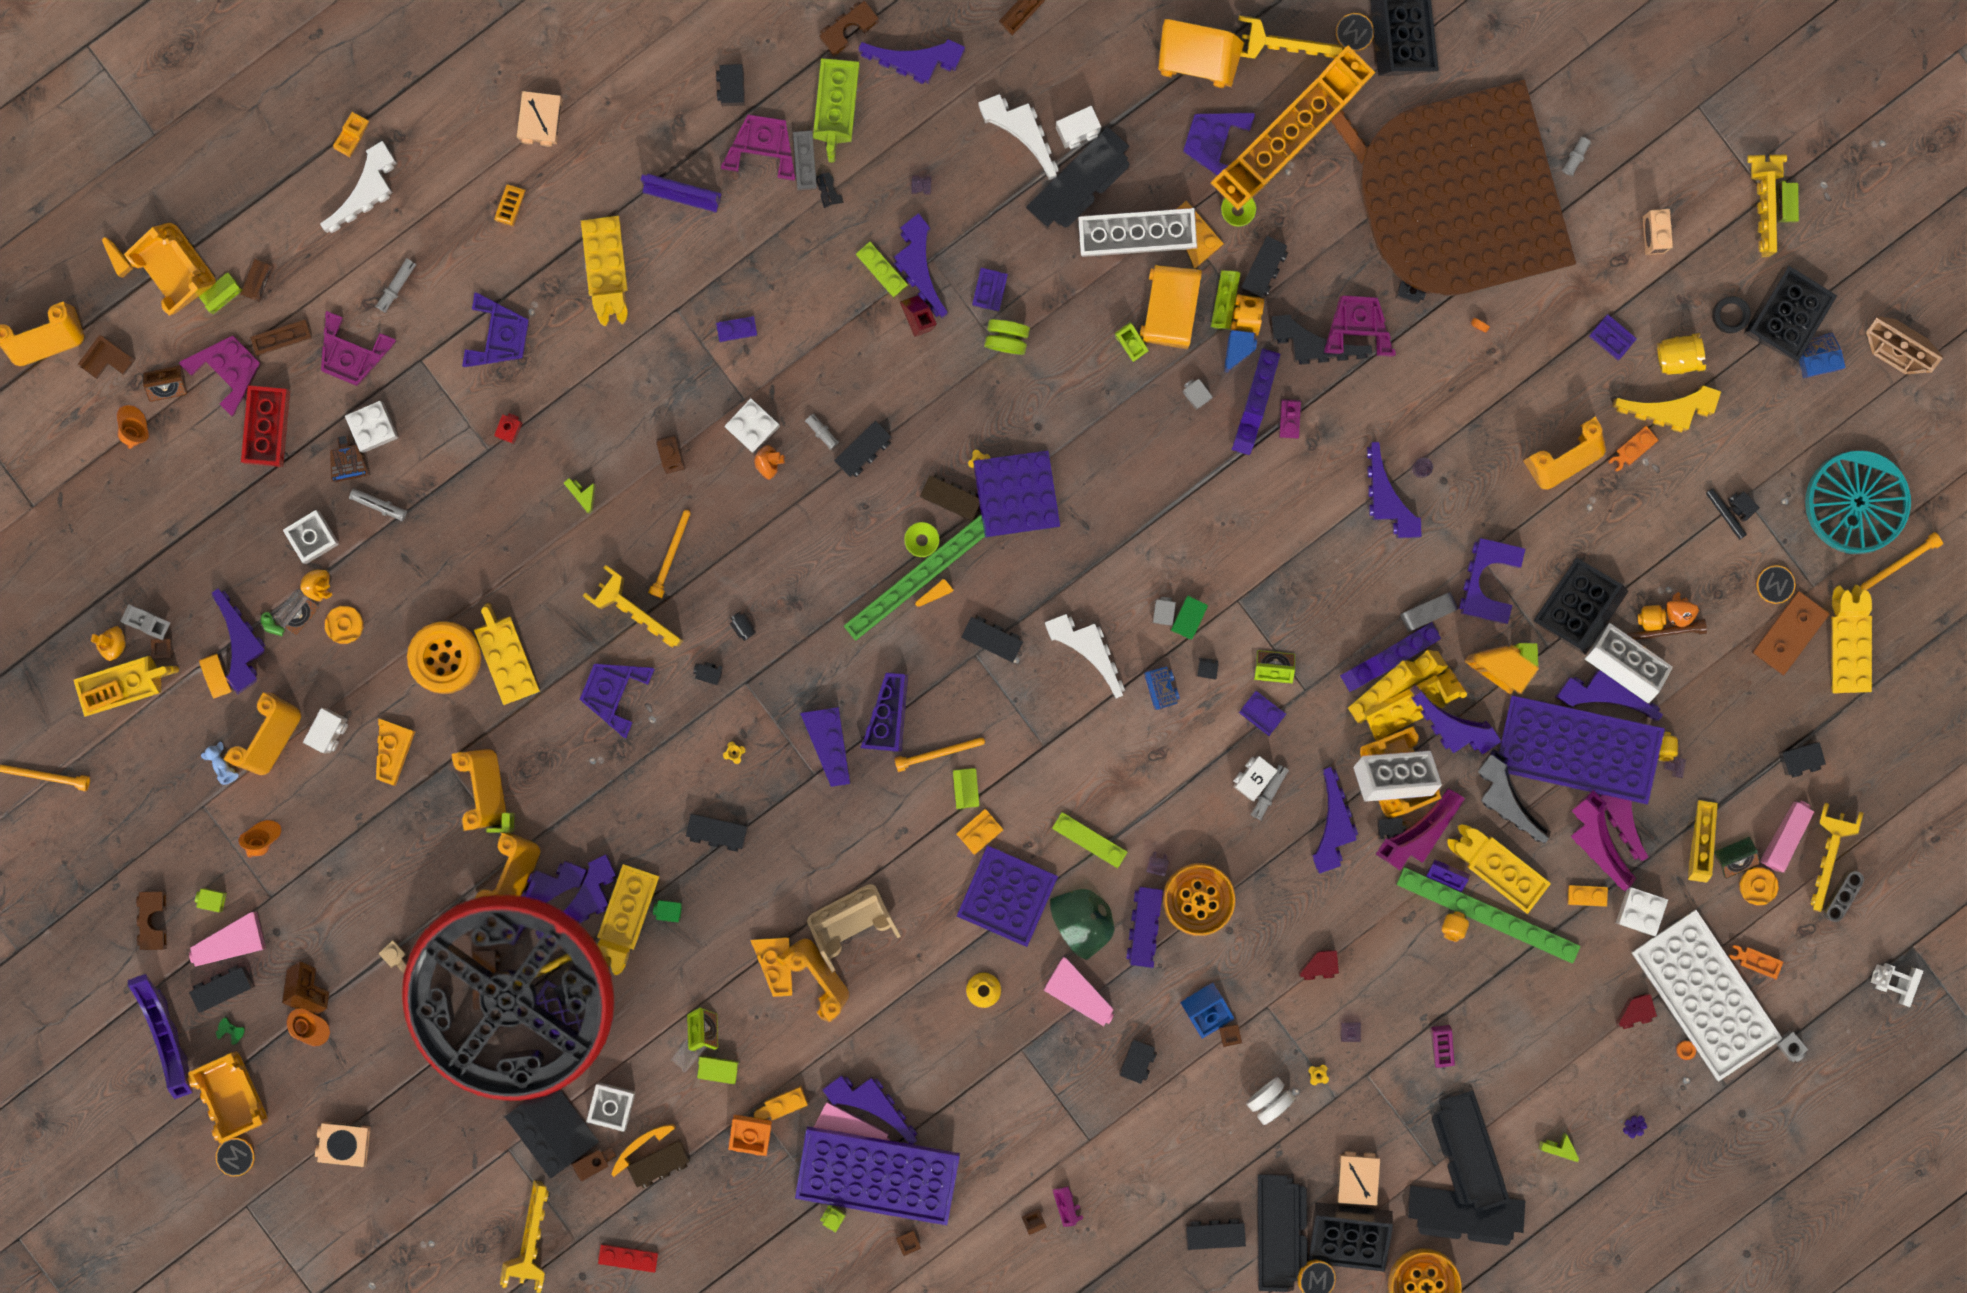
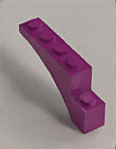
M1448 788L1436 805L1420 821L1403 833L1391 839L1386 838L1376 852V855L1398 870L1402 869L1410 856L1423 863L1465 798Z
M1592 790L1572 810L1575 816L1583 823L1577 827L1571 838L1625 892L1634 883L1636 877L1619 857L1609 836L1604 811L1607 803Z
M1600 794L1599 796L1607 803L1604 811L1606 810L1610 816L1607 818L1613 828H1618L1620 832L1618 836L1624 844L1627 843L1631 848L1629 853L1633 859H1638L1639 861L1647 859L1648 855L1642 847L1636 832L1632 813V801Z

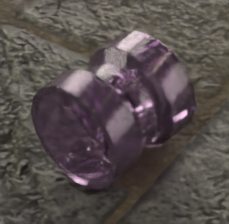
M912 175L911 194H918L923 191L925 195H931V176H925L922 179L918 175Z
M1427 458L1418 459L1412 466V472L1418 478H1425L1433 471V464Z

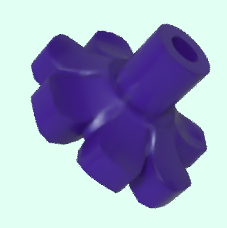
M1640 1115L1638 1117H1631V1121L1627 1119L1624 1123L1626 1127L1623 1128V1132L1628 1134L1630 1138H1635L1636 1134L1642 1136L1644 1129L1647 1128V1124L1644 1122L1645 1118Z

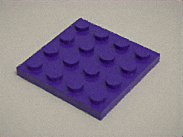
M1049 451L973 461L985 538L1060 527Z
M987 845L957 917L1028 947L1058 876Z

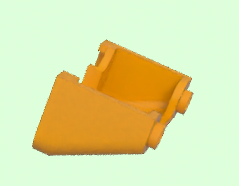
M1165 19L1162 27L1158 70L1161 72V75L1166 77H1172V75L1181 73L1209 79L1214 82L1213 86L1218 88L1232 87L1244 42L1228 31Z
M173 223L152 227L124 253L132 267L145 268L165 297L161 300L162 309L169 316L176 314L216 283L214 275L181 230Z
M1155 265L1154 269L1151 268L1149 280H1152L1147 318L1145 325H1141L1140 337H1143V342L1183 349L1189 348L1202 270Z
M65 302L55 304L48 310L50 323L15 335L9 326L0 325L1 349L13 364L25 366L81 345L85 337L75 307Z
M1596 417L1580 425L1582 433L1577 438L1580 445L1554 460L1548 452L1539 451L1523 460L1540 488L1551 489L1604 456L1606 446L1603 431Z
M263 692L258 700L257 709L262 715L266 716V719L247 750L239 746L233 747L224 758L230 764L258 775H265L271 771L301 719V712L297 707L273 693Z
M1414 726L1362 746L1360 748L1361 758L1362 756L1414 752L1413 747L1418 744L1419 736ZM1438 789L1433 796L1378 801L1384 815L1392 818L1441 799V795Z
M491 749L452 754L453 765L458 771H470L476 809L469 810L463 815L464 831L502 824V813H506L497 754Z
M502 833L498 841V849L502 854L509 856L496 889L493 891L481 890L477 893L475 899L491 895L522 896L527 888L528 879L539 859L540 847L536 843L515 834Z
M801 939L776 959L781 966L787 965L793 971H801L805 967L808 968L825 991L818 998L820 1007L816 1013L821 1020L830 1022L843 1009L849 998V991L836 972H831L819 949L811 940Z

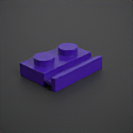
M981 268L972 306L999 312L1008 274Z
M1608 314L1589 335L1592 340L1617 361L1622 358L1637 340L1636 337Z
M1257 691L1252 694L1238 712L1268 736L1271 735L1286 715V713Z

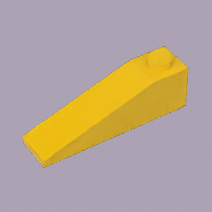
M1698 800L1688 880L1707 883L1712 876L1718 803Z

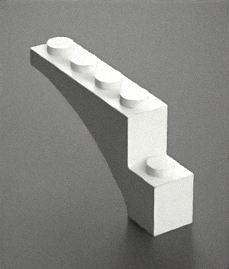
M1000 94L978 102L985 123H993L1016 136L1036 156L1044 168L1048 179L1056 178V172L1059 170L1056 162H1051L1049 154L1052 153L1048 143L1044 144L1042 136L1045 135L1041 125L1037 126L1036 124L1037 114L1034 107L1030 108L1029 104L1007 112L1006 110L1009 109L1005 98L1002 99Z
M383 141L366 150L368 155L365 167L352 194L332 216L320 223L325 232L333 233L341 228L340 225L344 222H352L357 218V214L362 211L366 213L373 209L375 203H382L390 198L389 195L392 194V191L381 173H388L393 170L397 162Z
M1066 614L1045 622L1051 641H1060L1085 656L1103 675L1115 699L1123 696L1122 692L1125 689L1122 681H1117L1115 676L1118 673L1115 663H1110L1108 656L1111 653L1107 644L1103 645L1101 638L1104 635L1100 626L1096 627L1093 624L1073 632L1072 628H1075L1072 617L1068 618Z

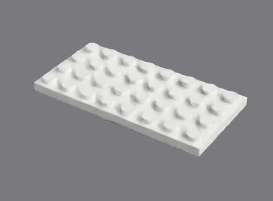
M1693 910L1631 952L1718 1082L1783 1039L1697 910Z

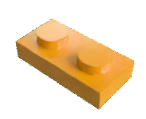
M1568 885L1567 904L1607 907L1608 887Z

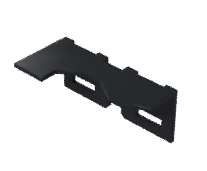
M829 172L816 176L818 189L822 193L820 196L824 208L844 203L842 194L838 195L834 191V178Z

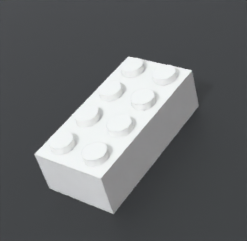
M1611 623L1600 633L1585 660L1648 704L1660 692L1673 668Z
M1431 751L1362 756L1354 766L1364 802L1433 796L1442 786Z

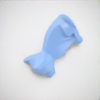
M219 742L217 746H209L205 753L201 754V757L204 760L212 761L213 769L218 775V781L225 785L235 781L239 774L233 768H230L227 762L220 757L224 745L222 742Z

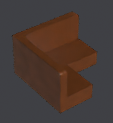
M99 335L77 366L98 379L108 364L125 375L135 359L106 337Z
M300 961L287 969L282 998L283 1004L294 1009L302 1008L308 1010L315 1015L327 1009L329 992L314 985L316 968Z

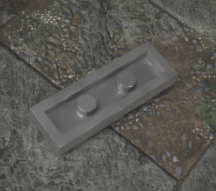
M793 132L797 190L817 189L813 132Z

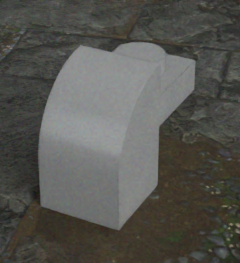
M128 604L120 621L163 640L170 625V622L130 604Z

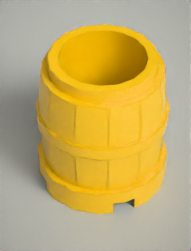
M1701 334L1676 336L1657 343L1661 372L1666 373V375H1673L1695 370H1706V365L1702 363V360L1705 359L1702 338H1699Z

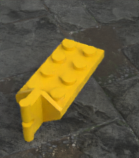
M1786 154L1769 155V162H1765V155H1747V163H1751V179L1760 181L1757 184V194L1760 195L1757 211L1758 214H1761V221L1758 222V232L1761 233L1758 249L1759 252H1762V257H1770L1777 253L1775 179L1784 177L1783 162H1787Z
M485 603L481 612L486 624L474 629V632L503 705L540 692L511 616L497 620L492 605Z
M147 656L74 679L84 717L162 693L161 678L178 673L179 667L164 666L157 668L151 656ZM117 680L124 698L88 713L80 694ZM110 687L113 697L117 696L114 687ZM106 689L103 690L106 700L110 699ZM96 693L99 703L102 702L100 694ZM90 696L89 699L91 704L95 705L93 697Z
M1447 668L1444 674L1438 677L1435 675L1417 685L1422 693L1439 708L1447 706L1450 701L1458 697L1464 698L1467 696V692L1461 683L1458 682L1457 677L1450 668ZM1410 689L1364 712L1375 740L1384 738L1423 718L1420 712L1423 708L1421 705L1417 707L1411 699L1413 693Z

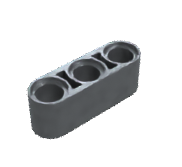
M1449 592L1400 614L1409 632L1458 610L1452 593Z
M1848 871L1843 875L1824 907L1823 915L1827 920L1838 922L1843 919L1864 883V877L1860 872ZM1853 874L1857 877V882L1854 885L1849 881L1850 876ZM1845 891L1847 899L1842 902L1840 900V893ZM1835 907L1838 914L1835 918H1832L1830 910Z

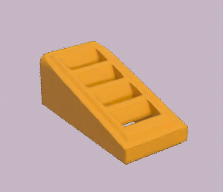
M507 184L494 220L514 227L525 190ZM509 191H511V192H514V193H518L519 196H518V197H515V196L508 195V194H509ZM507 198L517 201L516 204L506 202ZM504 206L512 207V208H514V210H513V211L506 210V209H504ZM502 213L511 215V218L502 216Z
M104 237L102 241L117 275L123 278L133 270V267L109 238Z
M942 579L918 599L915 605L921 607L952 593L954 590L945 579Z
M117 680L80 694L88 713L124 698ZM112 686L114 687L115 692L117 694V696L113 697L112 692L110 690V687ZM106 689L110 699L106 700L103 690ZM96 693L100 694L102 702L99 703ZM90 696L93 697L95 705L91 704L89 699Z

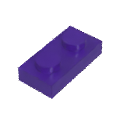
M754 316L716 323L719 342L758 336Z
M1434 860L1426 877L1462 892L1469 880L1470 874Z

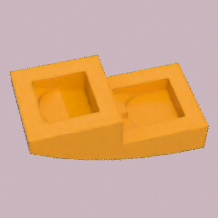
M352 112L343 125V130L334 143L333 149L351 157L369 121Z
M218 654L200 659L199 663L213 699L232 692Z

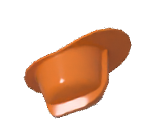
M124 405L120 407L117 412L118 438L127 445L128 449H131L133 446L144 443L149 438L146 419L141 410L135 406Z
M261 821L241 834L238 843L244 848L249 858L262 856L268 852L270 844L280 836L281 826L275 821Z
M302 1008L295 1009L288 1015L287 1028L293 1038L311 1046H320L329 1039V1026L326 1021Z

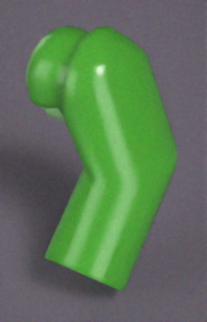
M264 612L260 618L264 630L271 634L283 636L285 627L276 625L272 615L269 612Z

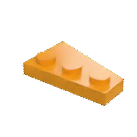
M1185 201L1176 210L1191 209L1192 206ZM1196 211L1198 249H1186L1194 269L1224 245Z
M378 718L379 736L377 743H379L376 779L396 786L415 731Z
M789 937L750 940L773 997L792 996L791 969L787 965L781 966L776 959L790 948Z

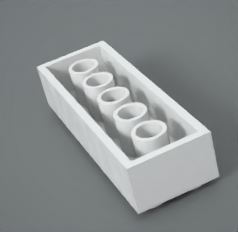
M1194 208L1078 217L1082 257L1198 249Z

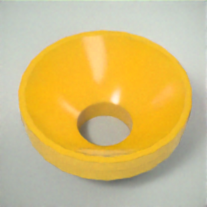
M978 973L968 981L966 987L967 997L977 1007H990L1000 998L1001 985L992 974ZM981 985L988 986L990 990L989 994L985 997L978 994V988Z

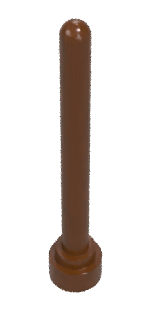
M1699 619L1685 627L1676 626L1662 628L1661 630L1626 634L1634 640L1689 632L1703 635L1707 634V625L1705 619Z

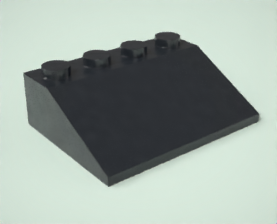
M1370 0L1378 76H1397L1439 71L1431 0Z
M1791 266L1782 267L1745 329L1744 334L1760 344L1798 362L1837 295Z
M1576 557L1533 621L1572 648L1586 655L1627 595L1628 590L1623 584Z
M561 1089L545 1096L527 1099L505 1116V1119L550 1179L599 1143L596 1136Z
M1316 1202L1308 1262L1320 1260L1330 1266L1385 1272L1393 1229V1211Z

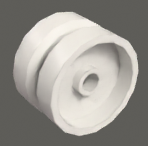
M1279 1077L1269 1081L1246 1103L1252 1112L1260 1110L1257 1117L1263 1125L1282 1114L1296 1099L1289 1090L1281 1092L1284 1088V1083Z

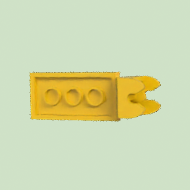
M1239 16V21L1251 22L1250 34H1242V38L1249 39L1247 51H1242L1241 57L1255 59L1264 45H1267L1268 49L1274 50L1286 47L1287 51L1298 53L1299 49L1305 50V53L1309 55H1318V52L1324 53L1325 57L1336 58L1342 52L1343 47L1341 45L1266 35L1260 18Z
M619 216L582 220L581 228L589 295L592 296L593 308L601 325L607 326L609 315L614 313L617 320L624 324L628 317L624 292L628 291L620 218Z
M605 565L603 568L613 575L606 586L601 582L598 586L603 590L596 599L587 593H584L582 596L600 609L617 602V608L624 613L628 611L632 613L631 618L639 624H647V630L655 636L659 634L663 636L662 641L672 648L674 645L679 647L683 642L682 639L622 596L625 578Z
M1856 584L1852 588L1851 593L1849 590L1844 591L1841 585H1838L1832 594V607L1835 616H1832V693L1872 692V616L1869 615L1872 611L1871 596L1867 590H1862Z
M1829 803L1824 804L1820 824L1832 834V838L1828 837L1825 849L1828 850L1827 857L1823 856L1820 866L1824 870L1822 876L1818 875L1815 886L1819 887L1817 894H1813L1810 904L1814 906L1813 910L1822 912L1841 837L1859 834L1864 814L1859 812L1856 824L1843 821L1845 815L1843 813L1840 814L1839 820L1826 817Z
M1458 825L1459 833L1463 837H1461L1460 842L1456 839H1447L1449 849L1469 863L1467 868L1528 914L1551 883L1491 836L1488 838L1480 831L1468 825Z
M624 864L622 865L597 938H600L597 946L601 950L607 965L611 966L614 975H619L624 970L629 958L630 949H635L660 878L657 875Z
M534 1180L520 1257L503 1262L500 1277L502 1288L507 1287L509 1276L520 1277L519 1283H524L525 1278L535 1280L534 1290H536V1293H541L545 1273L532 1260L536 1259L537 1256L535 1244L536 1240L540 1239L541 1228H539V1223L543 1221L545 1209H542L543 1202H546L548 1198V1190H546V1186L542 1181Z

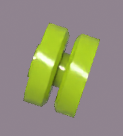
M990 319L987 330L996 335L986 336L984 347L1010 354L1025 355L1027 344L1017 339L1028 338L1030 327L1012 321Z

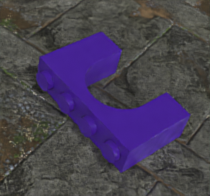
M1482 538L1478 539V542H1474L1472 553H1475L1473 561L1470 560L1468 565L1470 576L1469 580H1465L1463 587L1466 593L1465 597L1461 598L1459 609H1462L1461 614L1508 624L1512 605L1493 601L1484 596L1479 587V577L1482 570L1490 564H1502L1521 568L1526 549Z

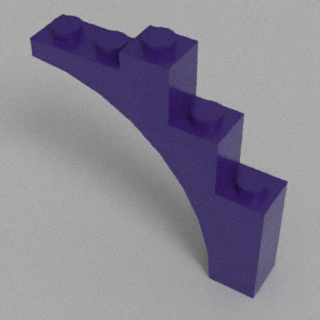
M146 974L128 980V986L140 1005L153 1035L162 1063L167 1090L174 1099L193 1093L188 1081V1059L180 1047L177 1028L170 1019L167 999L160 989L157 990Z

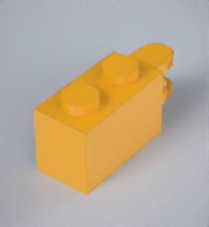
M802 1086L766 1100L765 1106L760 1107V1109L754 1112V1118L767 1119L771 1117L774 1120L807 1106L809 1103Z

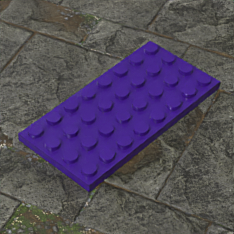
M1511 696L1499 753L1509 759L1507 767L1511 775L1589 792L1594 790L1598 794L1648 805L1665 729Z
M807 1126L795 1199L947 1225L960 1153Z

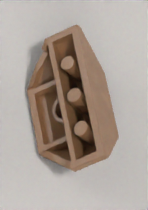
M1877 316L1866 331L1872 354L1904 374L1932 373L1943 359L1941 353L1929 339L1896 319Z

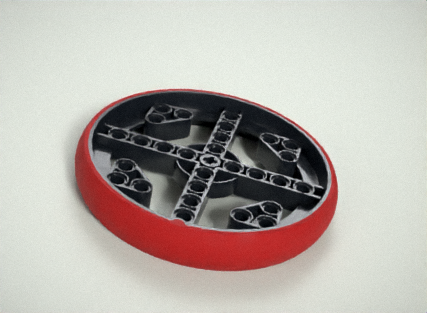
M491 895L472 899L455 906L433 921L423 932L412 949L406 964L402 985V1003L405 1020L417 1048L428 1063L444 1078L454 1085L482 1097L497 1100H527L545 1096L562 1089L581 1076L592 1065L604 1047L611 1029L614 1012V988L607 962L601 950L588 932L572 917L540 900L517 895ZM489 917H494L497 923H492ZM519 925L530 927L544 934L517 971L507 969L493 973L452 944L461 935L473 929L475 930L471 935V939L478 946L512 942L519 932ZM505 928L511 929L513 934L506 933ZM478 932H483L486 938L480 937ZM547 936L554 937L556 942L549 941ZM558 945L569 954L576 964L567 968L562 977L568 1010L571 1013L579 1014L586 1007L584 1021L579 1033L537 1004L536 989L532 980ZM440 950L447 951L448 956L442 955ZM537 951H542L545 957H540ZM456 962H462L464 967H459ZM437 963L480 992V1006L485 1015L458 1051L441 1032L447 1030L454 1021V1010L450 990L445 983L438 982L431 988L433 972ZM526 966H531L534 969V971H528L526 969ZM472 973H478L480 978H475ZM568 974H574L577 979H571ZM515 981H521L523 986H518ZM488 984H493L496 990L490 989ZM584 985H590L593 990H586ZM435 991H440L443 996H437ZM573 1000H579L582 1005H576ZM424 1006H430L432 1011H427ZM520 1007H526L528 1012H523ZM493 1010L500 1011L501 1015H496ZM440 1017H445L448 1022H443ZM536 1018H541L544 1023H538ZM523 1023L564 1052L556 1060L542 1067L544 1054L535 1049L504 1054L497 1064V1070L489 1069L473 1062L499 1025L511 1027ZM482 1025H488L491 1030L484 1029ZM552 1029H557L560 1032V1034H554L552 1032ZM472 1039L478 1040L480 1044H474ZM568 1040L574 1041L576 1045L571 1046ZM461 1054H466L469 1059H464ZM530 1058L536 1059L538 1063H532ZM503 1062H509L512 1067L505 1066ZM519 1073L526 1074L527 1078H522Z

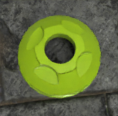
M1226 198L1221 205V213L1224 220L1232 226H1245L1253 220L1256 214V204L1253 198L1242 206L1244 212L1241 216L1233 214L1232 208L1234 206Z
M925 522L915 523L906 531L904 538L905 546L914 556H930L938 548L939 534L931 524ZM919 535H925L928 538L925 546L917 544L916 539Z

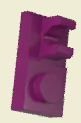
M1281 399L1279 438L1299 439L1301 400Z
M1069 1187L1053 1189L1063 1227L1075 1226L1078 1221L1083 1219V1215L1076 1216L1075 1213L1080 1208V1205L1073 1204V1196Z

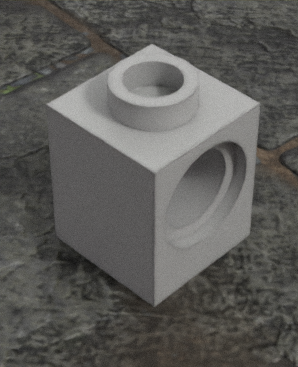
M1192 379L1184 385L1186 389L1183 390V393L1195 410L1213 398L1199 379L1196 381Z
M1161 597L1160 600H1156L1152 623L1172 626L1176 602H1172V598Z
M1788 1031L1782 1036L1783 1039L1775 1043L1788 1060L1792 1062L1795 1060L1798 1062L1806 1056L1805 1052L1808 1050L1792 1031ZM1791 1043H1795L1797 1046L1796 1051L1790 1053L1788 1049Z

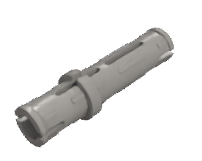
M407 258L405 259L388 288L383 290L384 294L377 305H375L376 308L386 313L392 301L397 299V294L416 266L415 263Z
M353 488L350 493L349 499L380 511L384 516L389 515L403 521L407 514V510L392 505V502H385L356 488Z
M1279 764L1276 769L1278 771L1269 781L1262 796L1259 795V801L1250 814L1260 821L1268 806L1272 805L1273 797L1289 772L1287 768L1284 767L1283 769V766Z

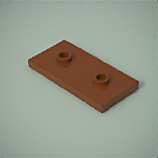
M1797 591L1752 653L1784 676L1830 614L1800 591Z

